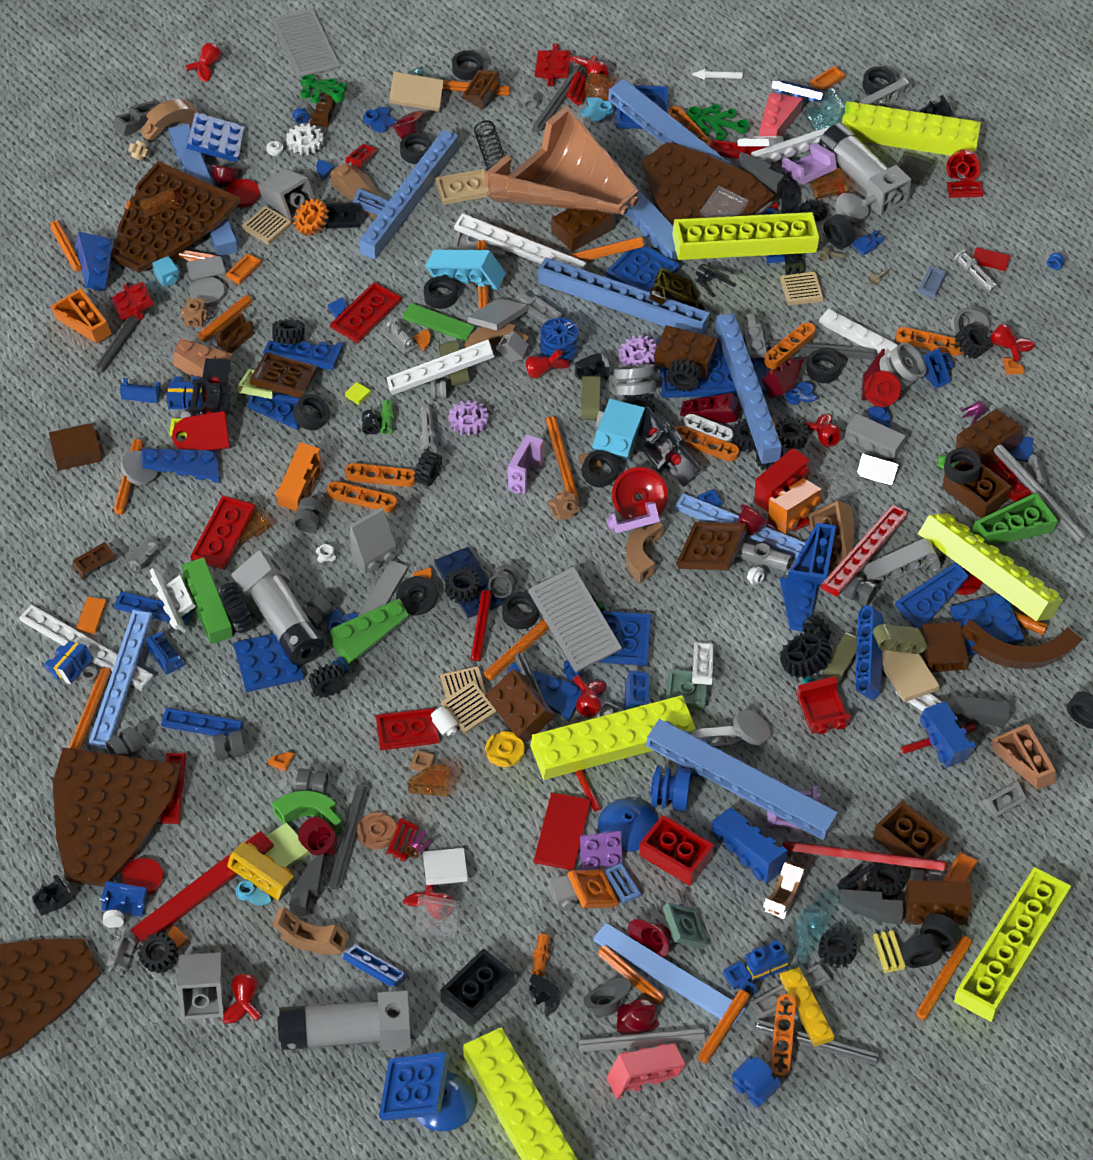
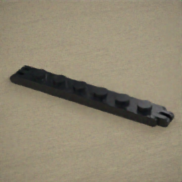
M784 180V185L780 190L782 214L800 213L798 185H794V180L790 181V185H788L787 180ZM802 253L784 254L785 275H789V271H792V274H796V271H799V274L803 273Z

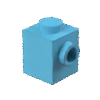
M169 256L153 262L154 275L163 287L180 281V269L177 264L172 262Z

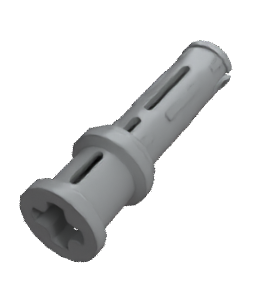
M963 249L955 255L954 261L959 263L966 273H971L990 294L998 289V285L978 266L977 260L972 259L968 255L967 250Z
M423 406L420 410L422 434L420 435V441L422 442L421 453H424L428 448L429 451L437 453V446L435 445L436 434L433 432L432 408L430 406Z

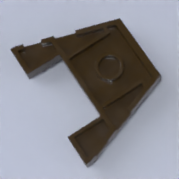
M663 268L658 270L648 297L649 300L663 305L666 298H672L677 300V302L703 311L706 309L704 304L698 301L699 295L691 280Z

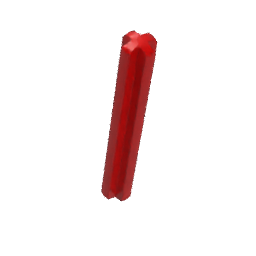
M487 590L481 592L471 660L476 662L481 661L492 592Z

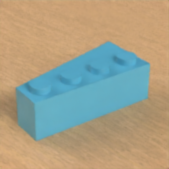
M433 250L425 266L433 277L445 276L452 280L457 279L465 284H469L470 281L476 282L481 287H485L486 284L492 285V289L497 290L506 274L490 250Z

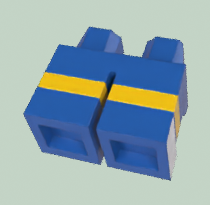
M175 376L173 381H169L167 393L168 409H185V403L186 409H188L191 405L193 392L192 380L201 378L192 377L191 382H184L183 377ZM200 388L198 406L200 407L203 406V388Z
M68 642L65 646H59L54 659H48L44 666L48 672L52 673L56 680L60 677L66 683L72 684L81 674V670H84L94 658L85 644Z
M779 940L745 954L747 962L743 963V965L752 976V983L769 977V974L774 975L788 969L789 957Z

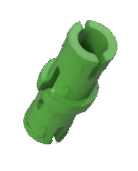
M387 400L382 402V413L380 414V432L382 434H385L386 428L387 434L392 433V422L394 421V402L392 400H389L388 406Z

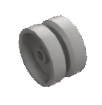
M900 343L880 359V370L894 374L900 382L901 390H905L926 373V364L922 355L915 347L908 343Z
M640 364L614 368L615 378L626 380L615 385L616 394L641 395L656 391V382L652 379H644L655 374L654 365Z

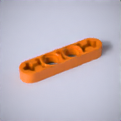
M673 106L668 109V113L672 118L680 123L688 124V126L684 127L697 134L698 136L696 137L710 147V139L680 107Z
M807 322L799 325L765 354V366L775 369L783 364L814 338L815 326ZM792 339H798V340H800V342L795 343V342H792L791 340H792ZM786 348V349H788L789 351H788V352H782V351H780V349Z
M901 327L896 331V341L899 343H908L914 347L932 351L940 348L941 353L948 352V354L954 356L964 353L959 351L960 347L958 349L955 348L958 342H955L956 338L907 327ZM924 338L926 341L919 342L917 339ZM935 342H942L944 345L937 346Z
M684 426L674 427L678 433H682L680 435L687 442L684 445L686 447L726 461H734L738 458L739 448L735 444ZM697 438L700 439L701 442L693 443L691 440ZM714 444L717 445L718 448L710 449L708 446Z
M350 463L345 467V477L350 481L412 487L416 484V481H414L415 473L411 469ZM369 472H375L376 476L369 477L367 476V474ZM388 474H393L395 477L392 479H387L385 476Z
M338 481L330 482L327 485V495L334 500L375 510L382 507L384 512H393L397 508L396 497L391 494ZM350 493H357V494H358V495H357L356 497H354V498H351V497L348 496V494H350ZM374 497L376 500L373 502L366 501V498Z
M789 994L779 996L776 1003L771 1069L773 1075L779 1078L789 1074L791 1065L796 1001ZM784 1000H789V1004H792V1006H788L787 1015H778L779 1013L783 1014L784 1006L780 1005V1003H784ZM781 1020H787L791 1026L788 1030L783 1031L779 1029L778 1023ZM779 1041H785L789 1047L786 1051L781 1052L776 1048V1044ZM775 1055L783 1057V1066L787 1068H784L782 1072H778V1068L774 1067L779 1064V1057H775Z

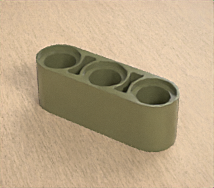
M457 341L438 345L439 354L442 357L460 350ZM467 368L447 375L449 382L451 381V387L469 383Z
M582 375L581 420H597L600 410V376Z
M881 624L873 629V635L881 650L919 654L927 648L924 637L918 628Z
M849 632L844 634L832 654V659L829 661L830 664L825 665V670H823L824 676H835L837 681L842 683V677L847 675L851 668L850 664H853L856 660V635Z

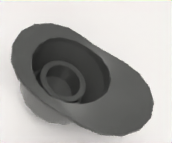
M626 978L613 979L588 993L584 997V1005L592 1009L597 1018L610 1016L618 1011L621 999L630 991L631 983Z

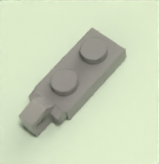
M523 292L517 295L516 302L528 305L527 313L543 324L552 318H562V313L538 297H529Z
M754 314L747 315V324L743 326V335L750 359L764 358L767 352L760 323H756Z

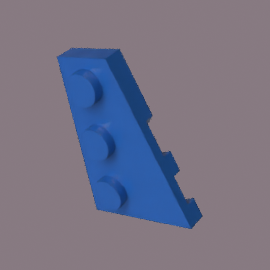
M275 393L274 397L269 399L250 395L248 401L249 409L298 430L299 425L294 419L293 408L300 399L299 397L295 398L291 395Z
M779 577L789 629L803 632L804 621L812 616L817 583Z

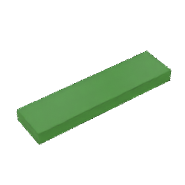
M410 303L403 314V319L465 342L475 331V326L413 303Z

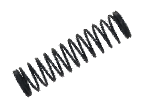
M484 120L475 125L474 133L488 171V169L496 164L489 163L494 159L498 160L503 158L502 156L505 157L497 135L495 124L490 120ZM482 123H491L483 125L493 126V129L484 130H492L485 136L490 137L492 135H495V138H490L485 141H481L485 137L484 135H481L484 131H482L480 134H477L478 130L476 131V128ZM494 139L497 140L496 143H490L486 146H483L485 142H491ZM495 144H498V147L491 148L488 151H495L496 149H500L499 152H494L490 155H486V153L488 152L487 150H484L486 147H488L489 145L494 146ZM499 153L502 154L500 157H495L491 160L488 159L490 156H495Z

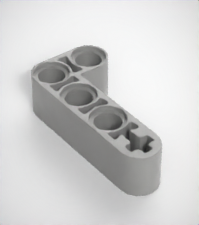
M921 539L868 563L862 569V573L866 581L869 580L881 586L923 567L926 573L932 570L937 571L940 569L941 564L930 540Z

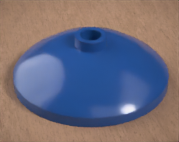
M620 799L610 803L602 810L598 819L599 833L621 831L622 851H638L640 842L655 825L658 818L653 809L647 804L635 799Z
M447 1072L444 1087L446 1096L442 1100L440 1115L415 1117L417 1121L434 1131H451L464 1125L472 1116L476 1103L474 1090L466 1079L458 1074Z

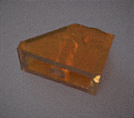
M590 72L586 81L585 97L601 98L603 101H609V89L615 84L606 75Z
M442 764L428 766L408 780V793L448 797L451 766Z

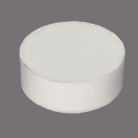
M118 910L106 911L103 914V924L108 928L121 927L124 924V914Z

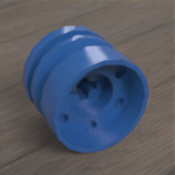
M565 318L547 320L540 330L541 356L550 357L557 349H560L563 354L559 358L565 359L569 363L572 362L578 353L577 326L574 322Z
M657 765L651 781L650 796L652 807L657 808L658 799H662V808L665 809L668 800H672L673 810L686 811L691 769L678 768L675 776H671L670 766H667L666 774L661 775L662 765Z

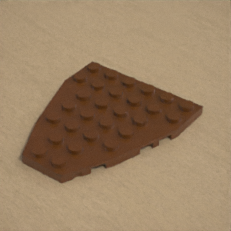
M666 142L642 160V167L651 195L659 211L662 212L663 216L672 226L674 225V219L755 215L774 200V194L750 173L708 154L684 146Z
M157 161L135 187L136 193L134 197L131 196V204L125 210L118 225V236L114 240L111 259L140 273L152 267L153 262L167 256L170 258L219 227L241 202L240 198Z
M63 747L52 783L56 840L66 881L105 887L106 881H113L114 876L124 869V864L130 858L133 859L150 836V831L155 823H159L164 810L172 804L181 771L180 764Z
M35 939L0 944V1059L22 1049L28 1040L32 1037L35 1038L45 1026L51 1025L75 1004V1000L89 989L90 984L101 976V971L85 939Z

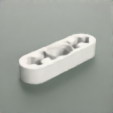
M688 414L683 419V426L729 443L732 442V430L728 427L695 414ZM709 427L713 431L705 432L703 429Z
M734 726L698 729L691 734L699 740L706 741L710 746L731 745L742 740V734L739 731L737 733Z

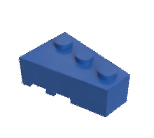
M78 232L75 247L79 254L78 259L81 262L85 286L88 289L104 291L113 239Z
M816 523L805 546L789 570L788 579L817 583L819 586L822 585L828 577L836 530L835 525Z
M944 701L925 708L920 716V722L929 734L930 743L937 749L940 762L944 763L947 768L968 760L976 744L973 741L969 742L965 737V734H967L966 730L959 728L955 722L957 717Z

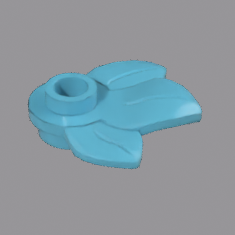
M588 97L587 102L589 106L581 109L580 113L584 117H591V121L597 122L603 120L605 116L611 115L614 108L609 101Z
M245 878L236 887V895L241 900H249L258 906L271 903V898L267 893Z

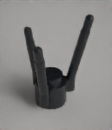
M701 264L696 270L697 281L702 284L711 297H714V294L704 281H711L713 277L732 287L736 286L727 280L729 279L728 275L710 268L706 264Z
M877 862L872 863L856 874L863 867V863H860L846 877L839 880V883H837L839 891L840 889L856 890L859 887L856 880L877 866ZM865 888V889L858 890V891H868V890H867V888Z

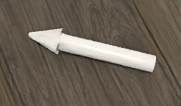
M703 69L692 74L703 80L705 78L742 79V72L705 71Z

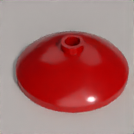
M634 467L618 476L612 488V502L621 517L628 520L646 515L645 503L651 501L656 504L658 516L664 511L668 501V489L665 481L657 472L645 467ZM641 494L643 498L637 500L635 496Z

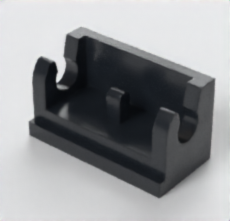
M360 203L325 204L329 210L326 214L329 218L325 219V229L360 228Z

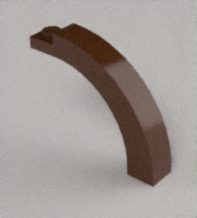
M971 619L961 630L968 640L975 643L971 649L978 655L998 665L1016 669H1032L1052 664L1068 655L1083 640L1067 627L1058 637L1050 642L1038 646L1022 647L1007 644L992 637Z

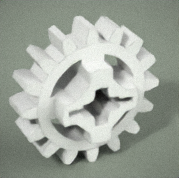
M302 123L301 127L295 125L294 129H289V133L286 134L289 150L293 149L294 153L300 152V155L303 153L309 155V152L316 153L315 149L320 150V146L323 145L321 129H316L315 125L310 127L309 123L307 126H304Z

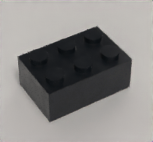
M483 948L440 989L441 1003L473 1027L515 986V973Z

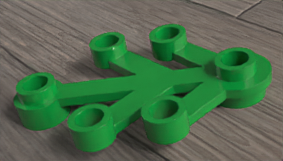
M314 75L302 76L300 81L301 86H303V89L300 91L301 98L306 99L310 97L311 103H318L321 101L320 92H324L332 96L335 102L344 101L345 92L348 90L346 83L337 84V79L335 78L317 80ZM314 88L313 93L310 95V89Z
M713 104L704 109L692 106L686 112L688 117L696 123L706 136L710 134V128L705 126L703 121L708 122L716 134V139L719 141H723L726 138V133L721 130L719 125L735 129L739 134H745L749 131V122L747 120L741 119L736 123L723 120L727 117L733 119L737 116V111L734 108L721 112V106Z

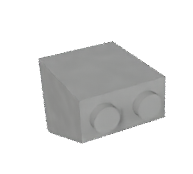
M287 169L258 184L263 200L280 215L289 219L291 223L296 221L293 217L298 214L296 210L301 209L300 204L305 205L306 200L310 202L311 198L315 199L308 178Z
M221 952L179 955L177 987L181 1020L223 1017V966Z

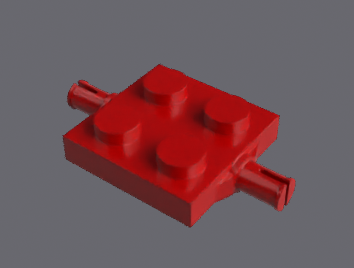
M555 43L552 45V50H538L535 77L547 79L548 87H550V83L551 87H553L554 80L567 78L570 70L571 50H559L558 43H556V46Z
M144 282L134 284L132 287L125 283L126 286L123 285L124 291L111 297L121 320L134 315L137 320H141L144 317L142 311L154 305Z

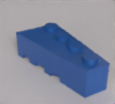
M731 807L712 820L711 831L713 836L717 840L721 839L725 843L727 850L730 853H735L739 857L741 864L745 867L748 866L758 880H762L767 884L781 874L784 862H786V848L783 846L778 848L774 845L776 844L774 839L771 837L766 839L758 827H750L749 821Z

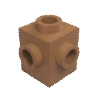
M187 298L185 308L182 307L181 318H184L185 326L203 327L204 320L207 321L208 318L205 299Z
M561 491L555 495L556 497L547 501L555 519H570L575 516L576 512L580 511L578 506L579 500L574 493Z

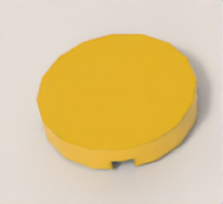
M502 731L500 734H493L487 740L485 752L491 763L500 767H510L522 760L525 753V745L513 732Z

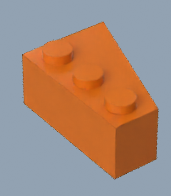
M81 288L50 306L56 319L95 343H99L112 335L107 321Z
M299 442L281 486L276 491L279 506L297 511L300 500L307 498L322 472L320 448Z
M805 478L791 485L789 488L791 490L788 492H780L778 498L772 497L769 499L768 522L784 534H787L791 529L793 530L802 518H806L809 512L821 503V488Z

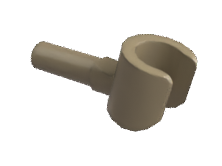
M829 247L822 248L819 256L820 259L828 260L829 256L845 258V254L833 252Z
M885 269L878 275L871 273L869 276L871 279L868 283L878 285L881 278L889 273V270Z

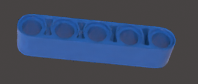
M866 605L858 613L855 688L857 692L866 698L874 700L881 692L882 650L876 642L873 629L883 624V615L873 607Z

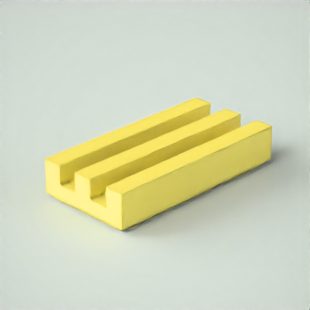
M891 930L889 933L881 932V935L873 934L872 938L884 973L905 969V963L894 931ZM887 938H890L899 965H896ZM881 939L883 940V943H884V946H885V949H886V952H887V955H888V957H889V960H890V963H891V966H892V967H888V964H887V961H886V958H885V955H884V952H883V949H882V946H881V943H880V940H881Z

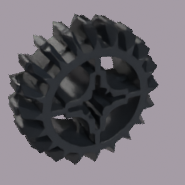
M227 583L219 588V594L237 632L243 633L254 628L255 622L237 583Z
M807 631L806 634L800 633V636H794L793 640H787L788 645H783V650L780 651V662L784 671L791 677L795 676L796 679L800 677L805 679L807 676L812 678L813 674H819L820 670H825V665L830 664L829 661L832 659L833 653L828 639L822 633L817 634L816 631L812 634Z

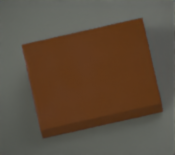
M478 70L461 97L469 103L484 109L501 84L500 73L498 71Z

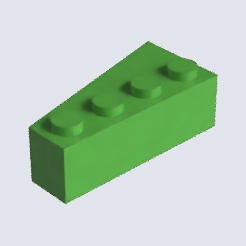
M1036 492L975 521L971 532L982 536L985 539L984 542L988 545H997L1051 533L1054 531L1058 520Z
M204 557L182 564L183 577L195 601L196 613L210 644L233 637V622L231 618L228 619L227 617L228 612L225 605L221 602V596L215 587L213 577L209 572Z
M399 598L332 628L328 638L338 656L342 657L350 667L356 660L402 625L408 617V613Z

